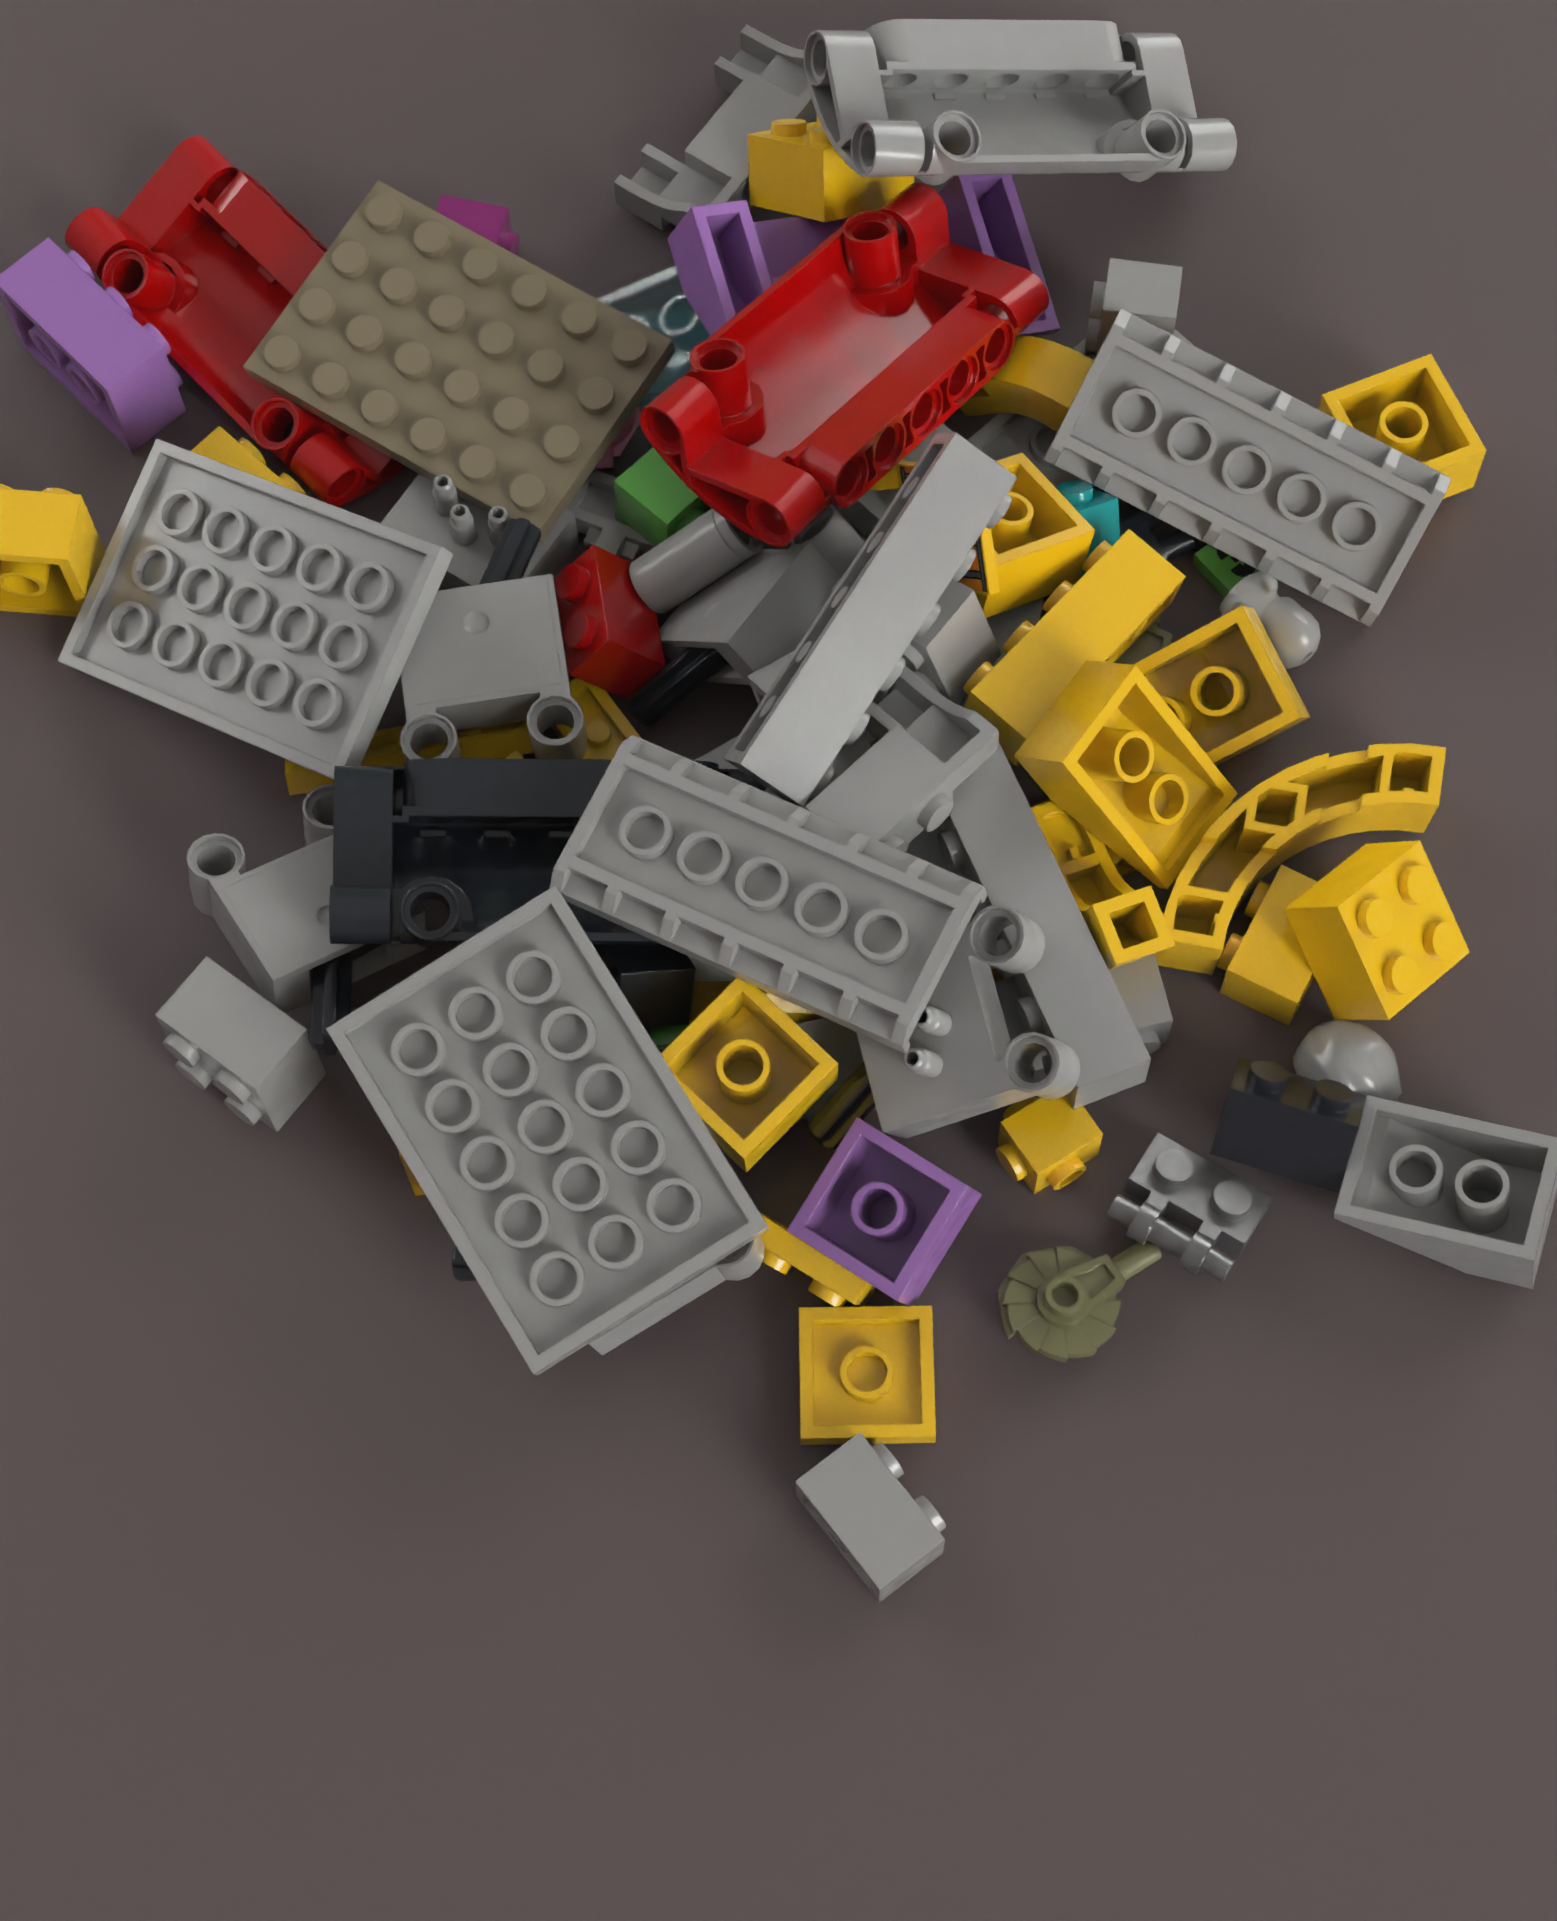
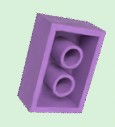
M48 237L0 274L1 301L20 345L131 453H134L186 411L178 389L183 384L182 379L167 358V355L171 352L170 345L154 325L147 323L142 327L132 317L133 312L129 304L115 288L109 286L104 290L94 281L95 276L91 268L77 252L71 250L66 254Z

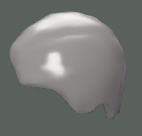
M1351 1020L1323 1022L1308 1032L1293 1056V1068L1296 1075L1316 1081L1324 1079L1334 1080L1348 1086L1353 1092L1396 1102L1402 1094L1395 1053L1375 1030L1364 1024Z

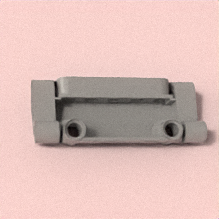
M891 19L872 25L865 31L814 30L809 34L805 43L803 56L804 70L816 114L835 151L851 169L862 177L915 176L925 184L939 185L945 183L952 176L1120 173L1130 181L1142 182L1148 180L1156 173L1222 172L1228 170L1236 156L1237 137L1234 126L1229 120L1225 118H1197L1183 46L1178 36L1173 33L1126 32L1119 35L1116 23L1099 20Z

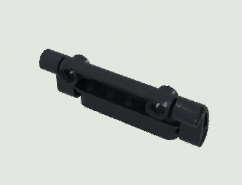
M421 758L405 761L404 766H335L333 885H330L329 897L330 944H418L427 948L440 947L445 944H462L550 889L553 868L612 760ZM692 760L762 791L767 789L739 769H719L717 763ZM423 900H439L449 909L448 921L438 930H423L413 922V910ZM567 902L593 945H662Z

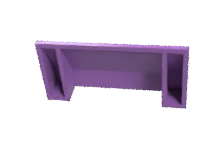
M1012 175L953 176L938 193L944 201L948 213L950 242L1026 268L1035 273L1047 288ZM747 200L691 207L667 239L684 295L711 336L842 227L848 218L822 222L796 216L753 222ZM1050 295L1048 308L1020 335L1035 337L1054 334L1060 329Z

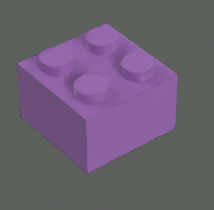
M856 1117L787 1231L894 1300L908 1306H914L982 1194Z

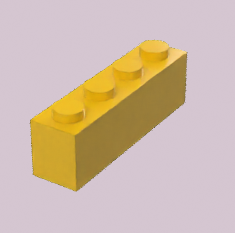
M1130 529L1113 546L1106 540L1101 542L1082 565L1081 569L1085 574L1073 586L1067 580L1062 582L1044 603L1042 609L1047 613L1037 624L1033 626L1028 620L1023 622L1005 643L1003 650L1007 654L994 667L988 661L984 662L963 687V691L969 695L964 708L976 711L999 730L998 741L1006 758L1014 765L1019 763L1014 757L1016 752L1086 660L1115 663L1171 605L1186 577Z

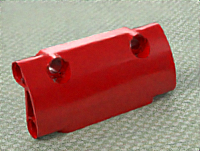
M197 135L182 141L119 218L102 208L93 207L81 212L72 220L65 233V244L70 250H74L85 260L92 272L103 282L104 289H107L109 286L115 288L129 304L133 312L132 317L142 327L147 323L154 325L170 345L171 352L169 355L258 445L273 452L321 501L341 507L371 492L406 468L403 464L251 379L243 367L328 248L266 188L246 172L239 171L205 137ZM141 277H143L142 283L137 288L139 280L141 279ZM293 421V430L289 437L284 440L285 430Z
M912 183L880 210L864 211L848 218L842 227L707 340L696 345L690 352V369L683 377L676 380L642 409L639 416L642 432L673 472L709 507L749 535L772 546H786L832 504L841 508H848L993 378L1007 363L1014 347L1015 338L1048 308V291L1042 280L1030 270L950 242L948 213L941 196L925 183Z

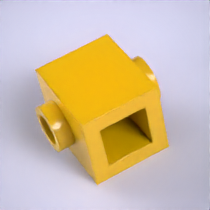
M1067 1095L1050 1100L1034 1096L1013 1103L1003 1113L1004 1120L1000 1122L999 1147L995 1150L996 1155L1009 1177L1015 1182L1023 1179L1033 1194L1038 1193L1049 1185L1054 1190H1059L1071 1184L1085 1172L1087 1167L1084 1163L1099 1154L1103 1137L1102 1131L1084 1106L1073 1110Z

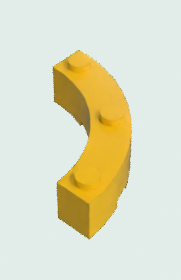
M1414 743L1369 745L1368 749L1363 751L1348 752L1329 757V753L1288 767L1256 785L1235 801L1209 827L1179 873L1163 913L1175 946L1155 954L1158 966L1212 975L1223 951L1228 926L1236 909L1260 880L1282 862L1302 850L1323 841L1352 833L1384 830L1424 833L1439 806L1446 747Z

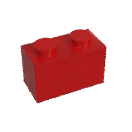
M593 544L554 578L568 674L625 699L665 666L657 615L655 611L643 602L632 584L629 573L632 562Z

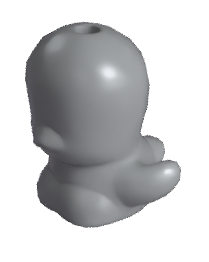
M1262 571L1253 573L1242 579L1229 591L1221 602L1219 611L1223 616L1240 606L1254 608L1284 667L1290 669L1306 663L1317 651L1321 639L1318 621L1309 611L1302 608L1292 598L1279 597L1277 594L1278 582L1272 575Z

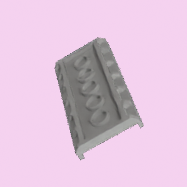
M1120 308L1112 327L1043 460L1266 574L1272 575L1277 580L1369 627L1379 616L1445 496L1452 479Z
M631 735L620 744L557 860L550 883V888L556 886L565 901L904 1054H907L911 1046L909 1039L978 903L983 904L987 897V892L983 885L634 735Z

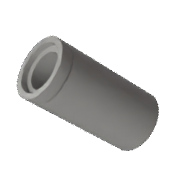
M710 509L634 560L629 568L630 578L643 602L653 611L659 614H666L759 553L763 548V541L749 535L727 521L715 510Z

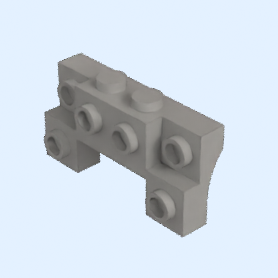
M746 24L740 32V51L731 61L720 56L714 63L715 85L731 95L684 150L685 164L647 143L641 150L642 167L630 180L620 174L614 181L616 204L662 231L669 222L677 226L689 209L694 206L747 200L750 210L752 205H750L748 134L771 130V121L795 118L803 119L810 123L816 115L804 70V50L785 45Z
M904 666L903 671L895 681V689L879 704L872 701L866 710L870 714V719L865 730L878 741L807 804L805 809L907 852L908 844L924 829L931 832L946 820L954 805L953 790L998 750L999 730L976 711L964 708L942 696L908 667ZM769 787L764 791L780 798Z

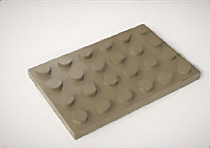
M378 180L243 367L251 379L432 482L438 475H448L452 479L453 484H455L458 496L483 511L489 513L493 507L502 506L507 510L511 519L521 517L529 520L531 524L540 528L541 538L539 542L543 543L676 350L672 339Z

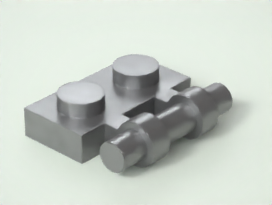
M1157 1133L1128 1178L1123 1191L1143 1204L1140 1206L1118 1194L1112 1202L1106 1217L1127 1228L1126 1236L1144 1245L1148 1240L1180 1258L1178 1265L1196 1275L1201 1270L1223 1283L1235 1259L1214 1248V1245L1216 1244L1239 1257L1267 1211L1273 1196L1164 1135ZM1165 1215L1195 1232L1194 1236L1161 1217Z

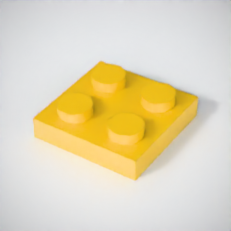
M932 1305L799 1307L801 1445L845 1444L859 1432H861L869 1444H876L879 1441L883 1444L936 1442Z

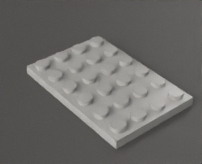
M156 438L57 661L334 780L335 766L361 765L454 554L442 546Z
M556 886L551 887L326 1028L534 1375H540L770 1229Z

